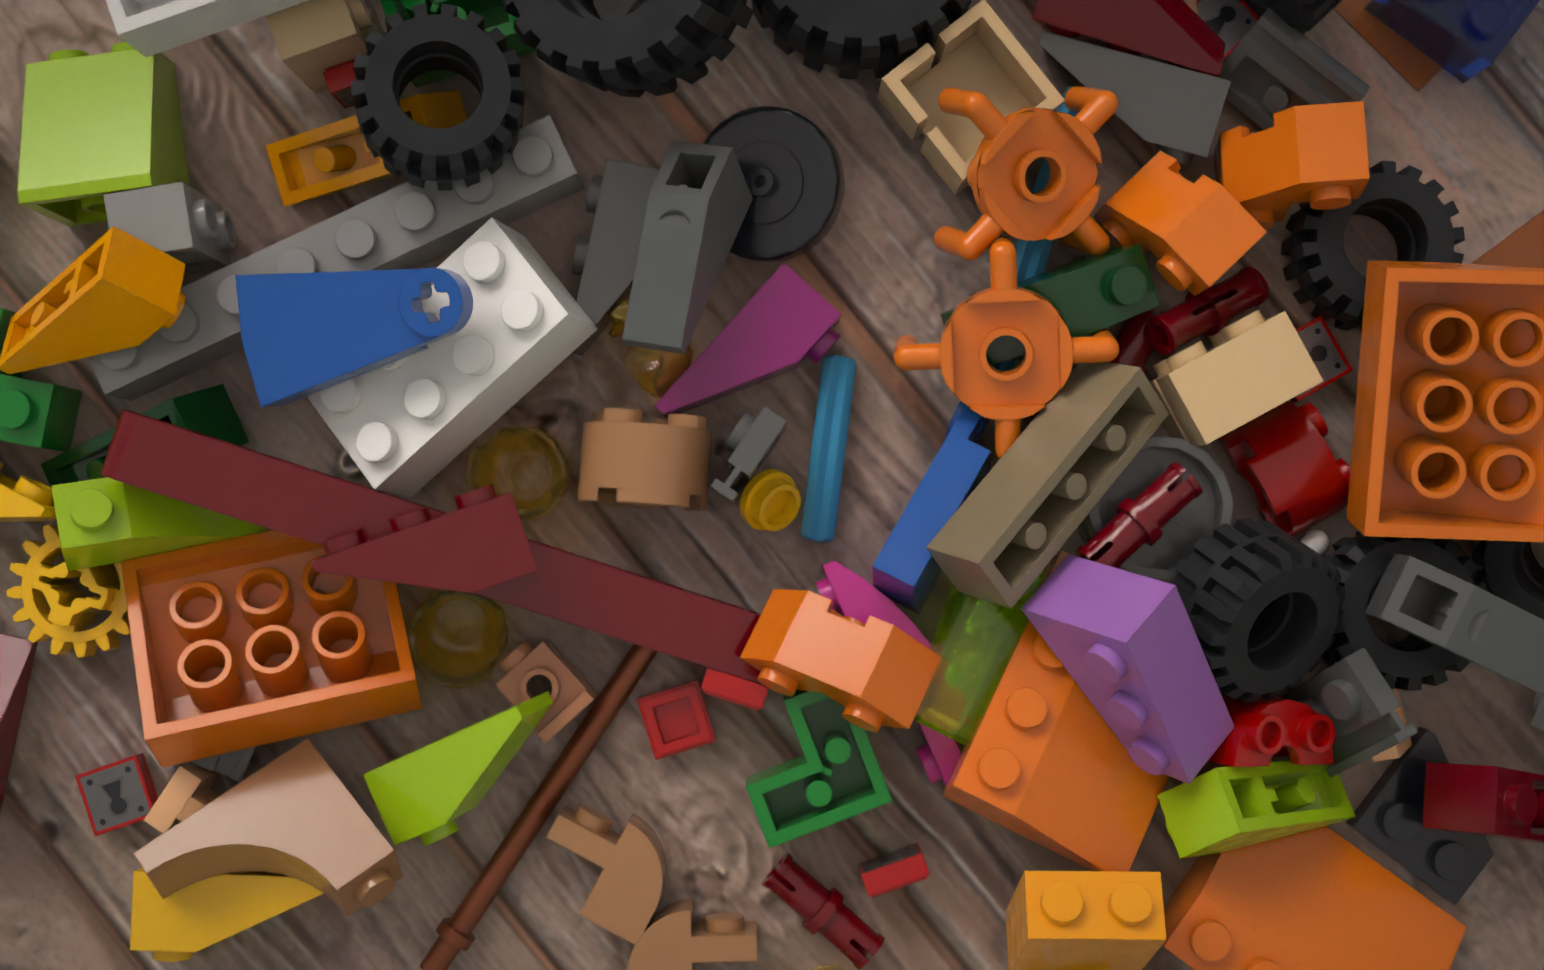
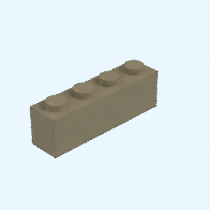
M1110 362L1080 363L1069 376L1063 388L1052 400L1047 402L1045 407L1042 408L927 545L926 549L959 592L1010 609L1017 603L1169 415L1142 369L1136 366Z

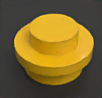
M767 469L754 476L746 485L740 499V514L742 519L754 529L779 531L787 527L797 516L801 505V496L792 477L779 469Z

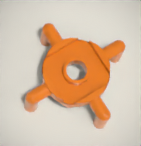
M1082 86L1071 87L1065 94V105L1070 111L1078 112L1075 117L1056 110L1036 107L1022 108L1004 117L981 92L949 87L940 93L938 104L943 112L969 118L985 137L981 141L975 158L972 159L967 170V181L971 189H973L974 198L982 216L967 232L951 226L940 227L934 235V243L939 250L965 260H976L1003 233L1025 241L1058 239L1064 246L1095 256L1103 255L1108 251L1110 238L1090 213L1098 201L1101 186L1096 185L1097 163L1102 164L1101 152L1094 134L1118 108V98L1113 92ZM1043 157L1049 164L1050 178L1047 185L1041 191L1032 194L1025 183L1026 170L1031 162Z
M1002 234L988 247L990 256V288L973 294L956 306L946 322L940 343L919 344V341L914 336L903 335L895 343L893 356L895 365L901 370L941 369L945 383L963 404L982 417L994 419L995 432L993 440L995 452L999 460L1021 435V419L1034 415L1044 408L1047 402L1052 400L1063 388L1070 376L1072 364L1110 362L1119 354V344L1109 329L1105 328L1090 333L1088 337H1071L1063 317L1049 300L1031 290L1017 287L1016 249L1012 240ZM1000 336H1013L1019 339L1025 347V356L1022 362L1012 370H998L986 358L988 346Z

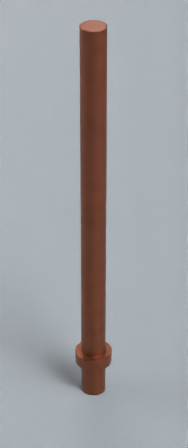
M636 644L632 645L451 919L443 918L436 928L439 937L421 962L420 967L422 970H447L460 950L467 951L475 940V936L472 934L473 930L658 651Z

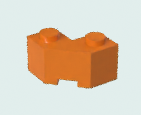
M1364 101L1293 106L1273 114L1274 127L1250 133L1249 128L1238 126L1221 132L1214 152L1216 182L1220 183L1265 230L1273 228L1275 222H1283L1291 203L1310 202V207L1317 210L1345 207L1351 204V199H1359L1370 179Z
M1160 150L1094 216L1102 223L1100 226L1108 234L1111 247L1141 244L1144 254L1150 250L1159 259L1155 264L1156 268L1171 286L1182 292L1187 288L1196 296L1213 285L1267 231L1220 183L1204 174L1195 183H1192L1178 172L1181 170L1177 159Z
M773 589L740 656V659L761 671L757 678L758 681L769 689L790 697L794 695L796 690L824 693L845 707L842 716L847 721L867 731L877 733L881 725L910 729L942 657L893 624L871 615L866 624L855 618L842 616L832 609L833 601L809 590Z

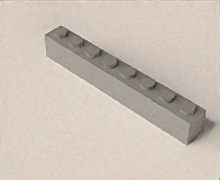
M548 115L519 129L518 143L512 154L506 152L503 155V166L494 174H491L488 169L482 171L479 183L467 187L464 179L452 181L453 190L438 191L437 182L426 180L424 189L411 185L407 181L181 287L180 292L184 293L186 297L185 305L179 318L170 328L165 329L161 327L139 346L87 357L104 394L133 401L243 349L235 275L414 269L460 247L491 217L507 225L584 189L585 187L551 116Z

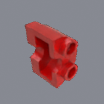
M1286 401L1218 438L1236 472L1246 480L1252 489L1257 501L1256 508L1263 520L1271 522L1292 537L1340 512L1347 506L1350 466L1341 458L1335 460L1332 451L1323 439L1328 435L1326 422L1313 404L1308 402L1300 407H1296L1292 402Z
M1223 692L1221 693L1235 727L1208 761L1231 767L1270 766L1272 757L1289 756L1290 763L1297 765L1334 764L1332 745L1335 740L1336 731L1333 721L1327 715L1316 713L1308 704L1289 699L1274 697L1266 700L1261 696L1256 702H1244L1239 697L1233 699Z

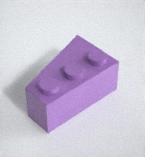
M1069 554L1021 607V610L1128 751L1132 761L1145 772L1156 776L1163 773L1190 784L1234 729L1233 721L1176 585Z

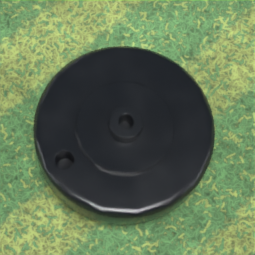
M760 106L733 114L716 126L708 135L703 144L733 147L753 197L731 247V253L761 262L785 261L809 251L827 235L835 223L842 206L845 179L838 151L828 135L819 126L789 109Z

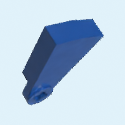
M423 268L235 275L242 344L261 407L287 405L428 349L427 344L454 335L463 329L468 323L473 310V296L469 285L459 274L448 269ZM433 284L436 292L448 293L449 306H444L440 309L439 321L435 313L424 312L422 307V300L432 296L431 285Z
M961 401L949 423L944 443L872 565L873 586L890 600L917 614L922 610L942 570L926 549L927 545L991 470V451L977 444L987 426L989 418L982 417L972 411Z

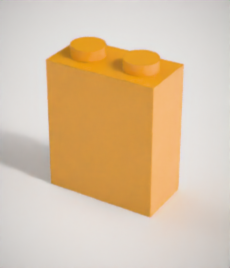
M1024 870L1005 911L1008 970H1142L1167 940L1161 872Z

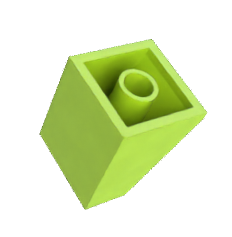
M120 42L114 44L111 47L112 52L89 55L81 50H59L48 55L49 61L26 64L17 188L20 205L63 225L73 227L108 222L104 202L105 194L184 182L190 186L175 65L164 54L158 53L145 57L127 42Z

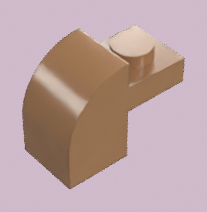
M579 804L576 811L565 806L558 814L546 838L603 868L579 915L637 946L657 908L665 884L666 859L659 838L653 829L634 813L622 835L610 830L613 821L603 813L583 804Z
M693 898L670 903L653 914L644 933L633 947L627 970H695V963L758 961L757 922H744L743 914L726 912L709 914L705 916V923L694 924Z

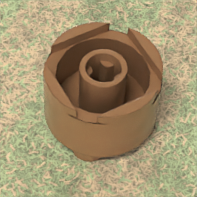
M604 408L603 413L592 414L591 422L583 423L578 502L597 501L599 505L668 510V506L685 507V511H707L713 436L712 432L706 430L707 417L688 414H668V419H655V423H642L643 411L624 408Z

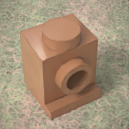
M549 639L542 641L536 648L528 640H525L498 665L506 675L495 686L514 706L535 697L529 688L530 681L535 675H543L550 680L552 684L550 697L553 704L535 727L538 732L537 735L545 743L550 741L600 695Z

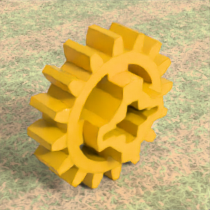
M48 524L44 526L43 535L46 543L39 540H25L22 546L31 558L28 563H11L9 568L13 573L22 577L21 586H14L6 590L7 597L22 598L24 607L12 616L14 622L32 620L35 626L28 637V640L32 643L44 642L52 637L51 654H68L73 646L77 658L95 656L97 645L103 651L116 650L120 647L117 632L126 636L131 635L121 562L114 563L119 581L112 569V564L71 571L67 570L65 562L59 565L51 564L62 553L58 525ZM80 577L82 585L89 587V591L100 596L83 598V591L75 588V584L64 581V579ZM102 610L112 611L111 615L100 625L85 630L86 625L93 623L96 613Z

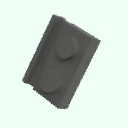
M1269 7L1225 59L1218 77L1231 81L1226 101L1263 130L1274 127L1273 114L1301 105L1361 101L1370 88L1368 84L1295 27H1290Z
M766 406L757 418L746 412L724 444L727 446L726 449L732 452L727 462L733 471L725 483L715 478L710 487L735 505L740 496L734 491V488L742 477L750 481L755 476L785 432L787 421Z
M1364 647L1280 696V698L1308 704L1316 713L1327 715L1333 721L1336 731L1335 740L1332 745L1334 764L1325 769L1330 778L1401 743L1419 732L1414 723L1405 726L1395 709L1401 706V703Z

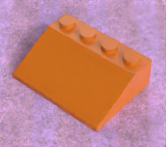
M1367 260L1346 519L1363 536L1544 542V268Z
M275 530L121 561L144 740L160 766L164 768L423 709L397 583L314 572L311 561L326 555L324 546Z
M1063 550L1058 553L1046 569L1038 588L1069 553ZM1025 615L942 796L1092 871H1129L1158 805L1159 799L1157 795L1163 793L1170 776L1163 773L1158 776L1149 774L1132 761L1128 751Z
M1323 826L1221 853L1199 856L1164 906L1167 940L1162 946L1194 970H1449L1467 927L1329 827Z

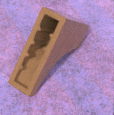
M308 738L133 853L163 899L184 887L213 876L245 871L269 872L289 876L312 885L332 899L349 916L360 907H371L382 901L393 890L395 883L403 878L394 849Z

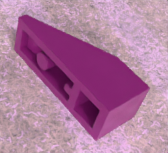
M783 263L660 398L654 407L668 419V414L684 413L797 369L807 357L817 364L841 337L833 329L839 323L841 313L789 266Z

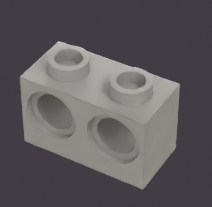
M177 182L104 195L109 230L115 226L185 263L184 275L219 270L231 264L229 249H233L236 246V233L229 212L222 211L221 205L186 183Z

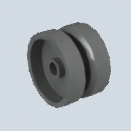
M1151 436L1078 526L1082 542L1086 544L1118 515L1116 507L1125 498L1134 500L1163 474L1172 462L1179 463L1187 469L1181 476L1184 479L1183 482L1192 474L1200 484L1203 493L1198 498H1194L1161 528L1163 535L1154 545L1144 544L1118 568L1153 579H1174L1178 573L1174 569L1182 558L1187 559L1194 551L1192 546L1202 537L1208 540L1213 536L1214 529L1225 523L1231 526L1233 498L1226 475L1208 452L1182 438Z

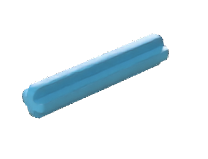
M827 355L822 361L800 532L802 538L806 540L830 542L835 537L857 365L855 359L847 356Z

